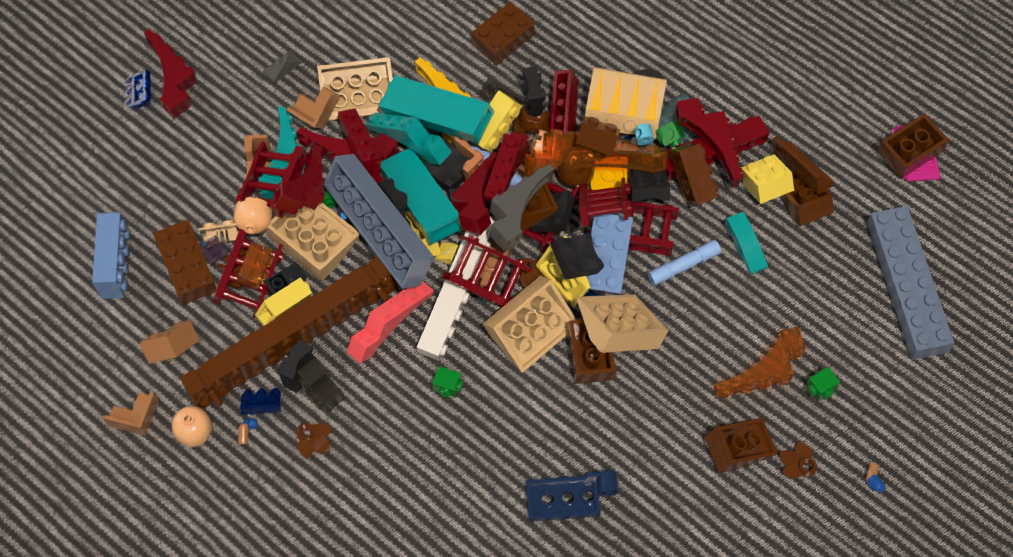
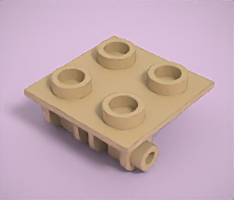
M234 220L223 221V225L218 226L215 223L203 224L204 228H199V230L206 232V235L203 236L204 241H206L205 243H218V238L219 242L222 243L221 231L224 233L225 242H228L227 231L229 241L236 240L239 232L237 223Z

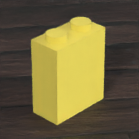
M301 278L295 280L266 299L255 316L263 326L307 300L312 294L310 286Z

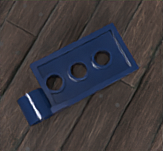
M605 470L587 473V476L526 480L529 522L601 516L599 497L613 496L619 493L617 472ZM591 492L594 495V499L586 501L583 498V494ZM567 493L572 494L574 500L569 503L565 502L562 499L563 495ZM545 495H550L554 501L551 504H545L542 498Z

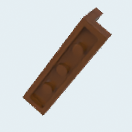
M778 136L773 138L774 154L817 194L834 186V181L790 141L784 142Z

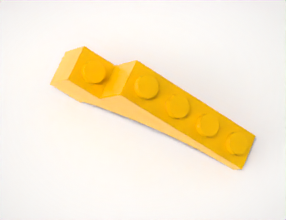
M418 58L415 61L416 72L430 86L471 97L468 93L462 92L456 83L446 79L442 72L436 71L430 62L424 61L422 58ZM442 133V137L455 147L453 140L455 136Z

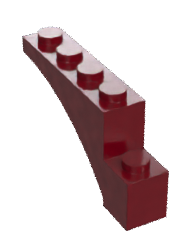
M148 29L144 32L147 43L159 57L163 69V93L159 100L162 108L175 119L191 107L189 103L190 97L186 90L197 83L195 79L196 73L191 66L187 67L180 55L176 56L173 53L174 51L169 44L165 45L162 42L163 40L157 32L154 34Z
M699 98L677 101L675 113L678 125H683L698 135L717 155L728 175L731 187L739 186L741 179H743V171L738 166L739 155L734 150V135L730 134V119L726 117L725 111L705 114L704 106L700 104Z
M356 108L338 111V119L343 127L352 154L357 157L378 184V182L383 181L380 175L381 156Z
M300 127L297 131L300 144L310 148L314 144L321 146V154L328 157L332 162L335 156L352 154L347 139L323 136L303 127ZM382 134L381 136L371 138L381 156V161L399 152L398 141Z
M511 132L510 135L504 134L483 195L484 200L492 201L496 195L506 192L519 166L523 162L526 163L530 151L529 135Z
M314 144L306 155L307 159L302 175L288 183L282 182L274 193L275 209L295 215L303 206L316 209L318 204L323 202L325 193L323 192V155L321 154V146Z
M492 152L451 196L452 205L459 213L461 228L481 235L491 224L489 210L485 208L486 200H484L483 195L498 154L496 152Z

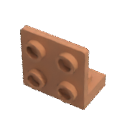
M455 137L453 140L456 150L469 158L462 168L466 181L484 162V156L479 150H473L466 140H460L458 137Z

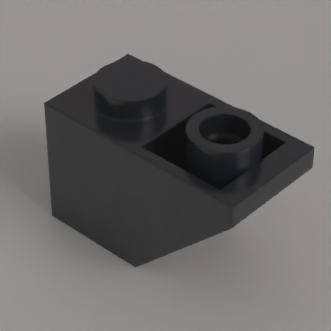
M296 262L263 282L270 293L274 295L299 278L305 282L307 277Z

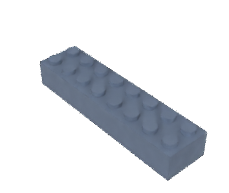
M354 154L335 156L324 182L325 188L401 288L420 286L435 257Z
M908 206L871 213L867 226L911 359L949 353L955 343Z

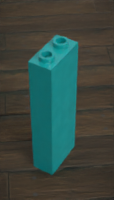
M394 75L389 83L388 89L379 104L380 109L385 114L414 117L420 121L423 127L478 144L494 114L493 108L487 102Z
M408 148L381 161L380 171L384 180L392 178L395 188L406 193L408 202L405 210L429 245L462 229L458 211L412 149Z

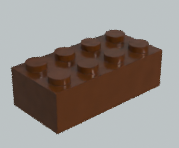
M189 219L153 233L182 305L216 292L217 287Z

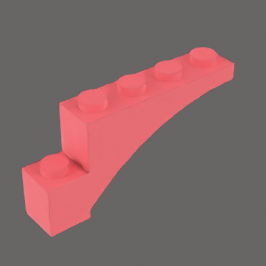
M422 282L420 286L404 289L371 311L365 328L351 337L347 353L360 364L369 359L388 335L414 309L433 295L434 290Z

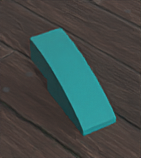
M744 211L727 218L725 226L733 238V245L750 275L768 268L759 241Z

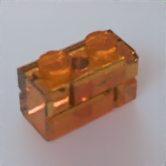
M251 242L237 282L259 289L260 284H264L263 281L268 277V273H265L267 267L271 268L274 257L271 256L273 250Z

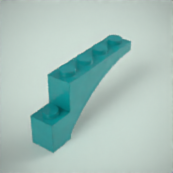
M284 106L278 108L280 137L276 153L291 154L295 146H299V143L295 144L294 139H297L295 128L290 126L292 124L291 114L286 112ZM272 160L269 167L285 169L289 162ZM264 174L262 177H258L259 182L279 184L283 177ZM260 189L262 198H274L276 191Z
M376 112L369 117L365 124L368 130L385 134L404 144L425 158L430 164L441 165L452 153L442 138L437 135H430L417 118Z

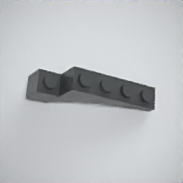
M550 164L544 168L540 167L533 175L524 177L520 183L510 186L506 192L501 195L498 194L492 199L490 212L498 220L492 225L490 237L505 252L520 243L523 233L520 229L522 214L532 197L552 180L554 168Z

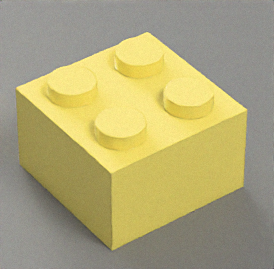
M775 155L767 156L764 159L741 167L743 171V186L760 204L794 191L792 172Z

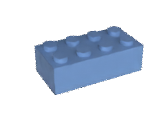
M120 212L97 213L92 283L101 299L124 298L125 291L128 290V282L125 277L126 273L129 272V265L126 260L127 256L130 255V248L127 242L131 238L130 228H127L126 220L122 218Z
M614 214L594 216L591 237L595 252L602 260L604 267L598 274L587 276L591 287L589 291L621 295L633 217H628L629 220H625L624 216Z

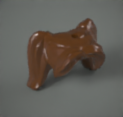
M525 108L520 109L519 115L513 120V132L521 134L534 132L539 134L538 130L541 129L550 133L551 109L544 111L539 116H531Z

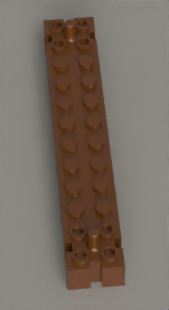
M375 257L365 267L357 268L202 363L200 368L195 371L192 369L179 377L186 392L196 407L207 408L212 404V401L217 407H220L223 404L221 398L225 397L230 390L244 385L246 380L260 375L267 367L278 364L280 359L289 356L291 347L294 344L296 345L299 340L310 344L314 338L319 335H325L330 328L335 325H341L351 315H357L364 307L375 304L379 300L378 297L384 303L390 299L388 295L397 288L394 277L379 257Z

